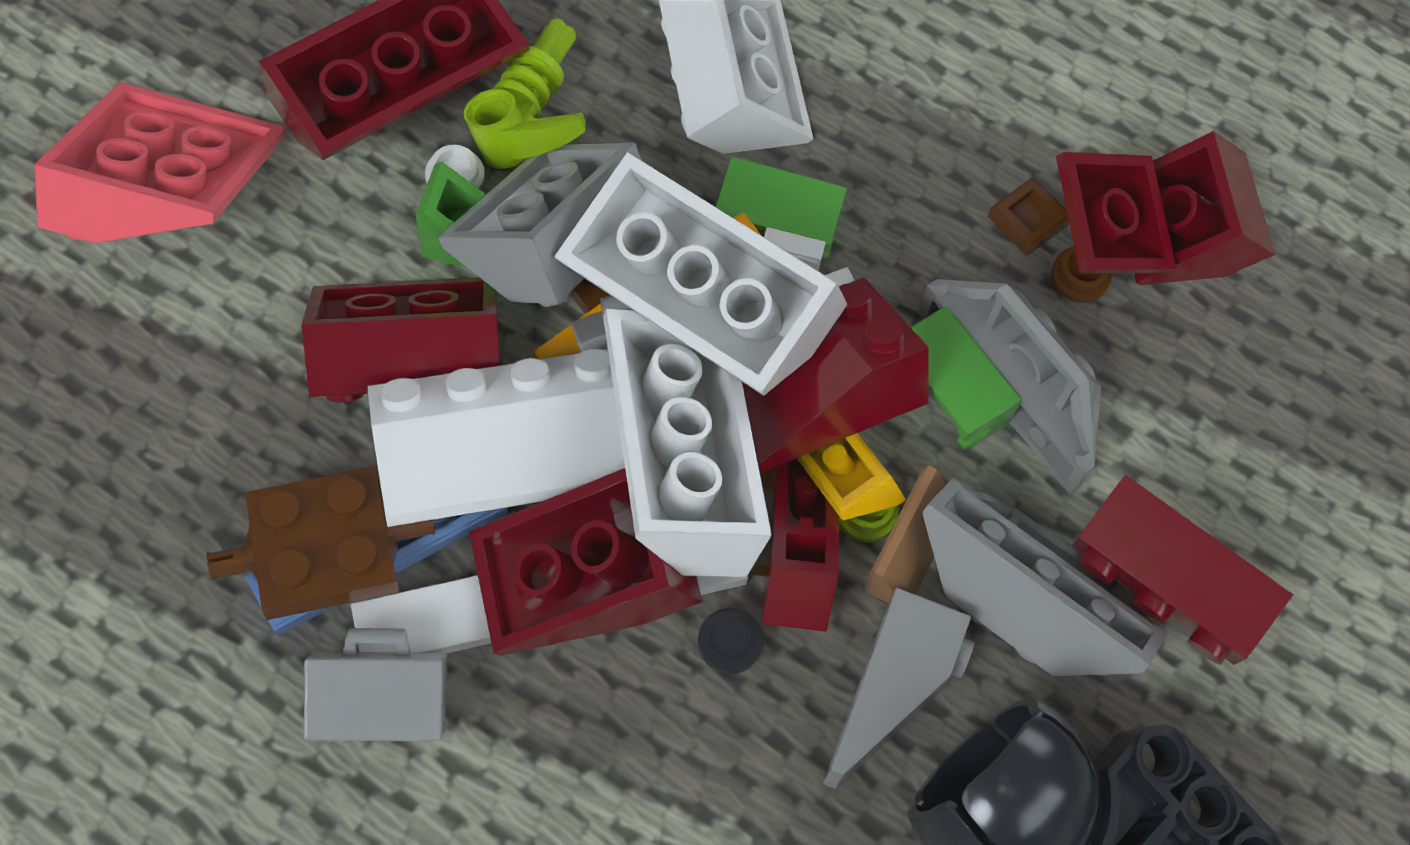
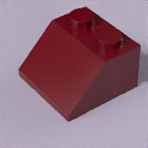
M1212 131L1153 160L1177 270L1169 273H1134L1137 284L1148 285L1226 277L1275 255L1249 162L1244 151L1217 132Z

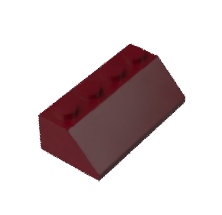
M377 0L260 60L259 63L266 95L295 139L320 159L325 160L529 51V43L498 0Z

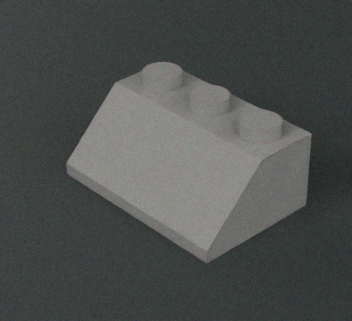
M567 144L549 153L527 158L438 236L442 248L510 302L539 303L541 306L549 307L566 301L573 295L574 288L584 278L559 262L554 256L628 152L641 160L636 144Z

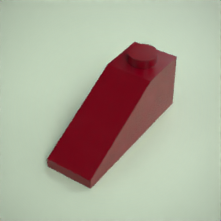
M796 458L777 466L769 563L766 576H764L762 624L827 632L839 575V515Z

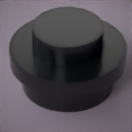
M726 608L712 613L705 619L699 630L698 649L702 659L712 669L724 674H737L748 670L757 662L763 649L764 639L760 625L750 614L739 609Z

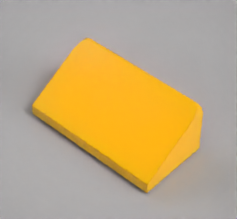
M858 433L797 458L842 521L896 507L906 501L894 479Z

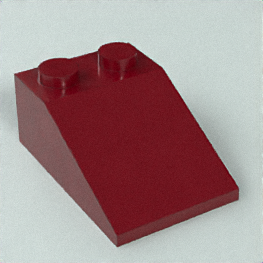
M865 277L839 286L847 306L811 358L764 396L742 382L758 468L761 473L929 404V347Z
M625 468L469 532L493 654L499 656L644 625L703 602L697 576L681 575L636 539Z

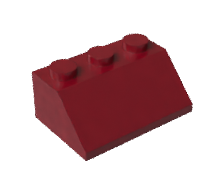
M480 277L313 286L301 323L309 397L326 396V399L331 402L345 403L358 400L364 394H368L367 386L385 384L394 379H417L450 374L464 368L482 369L501 366L497 291Z
M1126 474L1072 545L1075 550L1082 554L1078 562L1084 569L1107 584H1111L1114 578L1136 593L1132 602L1141 611L1162 624H1166L1169 618L1192 634L1187 640L1191 647L1210 661L1219 665L1225 659L1233 665L1246 660L1294 595Z

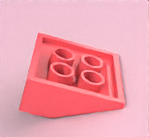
M119 82L34 164L38 228L64 234L74 240L100 243L213 224L284 139L286 126Z

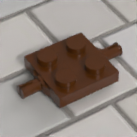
M373 466L245 492L250 524L246 537V546L212 553L207 552L206 559L212 581L217 578L251 572L258 583L263 614L266 620L399 593L394 566L398 549L397 541L430 534L436 535L433 520L387 526L376 467Z

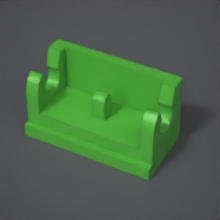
M732 156L716 208L732 218L744 212L756 229L766 231V228L769 227L824 241L826 243L822 258L828 259L847 188Z
M945 306L912 326L913 331L929 347V392L958 427L957 433L960 437L956 441L963 450L971 448L996 431L1009 425L1022 401L1021 398L950 309Z

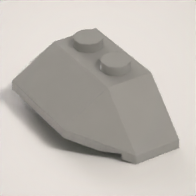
M936 279L928 284L918 313L925 319L945 306L950 309L1021 398L1022 401L1010 424L1070 495L1079 490L1095 467L1101 385L1096 381L1090 364L1082 356L1072 353L1056 334L1055 326L1045 312L1034 308L1022 293L1008 284Z
M954 478L930 501L922 514L945 597L960 607L966 615L971 616V620L986 626L1013 646L1021 657L1037 664L1052 676L1143 674L1168 632L1158 622L1150 620L1148 615L1132 602L1134 597L1117 580L1114 579L1111 584L1099 580L1079 564L1078 559L1081 554L1017 508L986 493L970 491L971 489L965 483Z

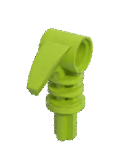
M552 19L545 26L534 45L529 46V51L508 61V67L493 89L483 91L474 96L464 109V119L484 162L492 168L507 169L514 167L527 158H533L559 149L585 132L583 113L538 119L541 109L549 101L550 95L557 93L564 82V73L560 63L576 40L574 28L567 26L562 19Z

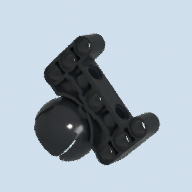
M1025 698L1000 711L996 716L995 725L1012 739L1010 743L996 730L988 726L980 727L970 734L927 778L915 795V805L907 812L913 832L921 845H1284L1270 826L1192 742L1175 727L1161 724L1121 731L1112 738L1109 745L1094 760L1089 746L1071 721L1052 705L1037 698ZM1146 743L1152 749L1155 757L1152 772L1148 771L1142 757L1143 747ZM1193 793L1199 800L1201 808L1200 817L1197 822L1190 811V799Z

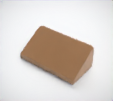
M929 465L927 469L923 467L865 583V592L887 603L890 602L896 588L916 595L934 559L922 513L930 501L946 485L937 469Z

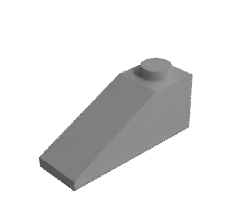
M896 588L874 641L826 773L824 785L836 789L935 698L951 675L962 678L974 647V641L964 638L971 616Z

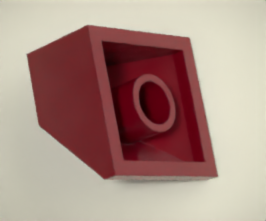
M1062 152L1056 156L1080 273H1169L1177 270L1152 156Z

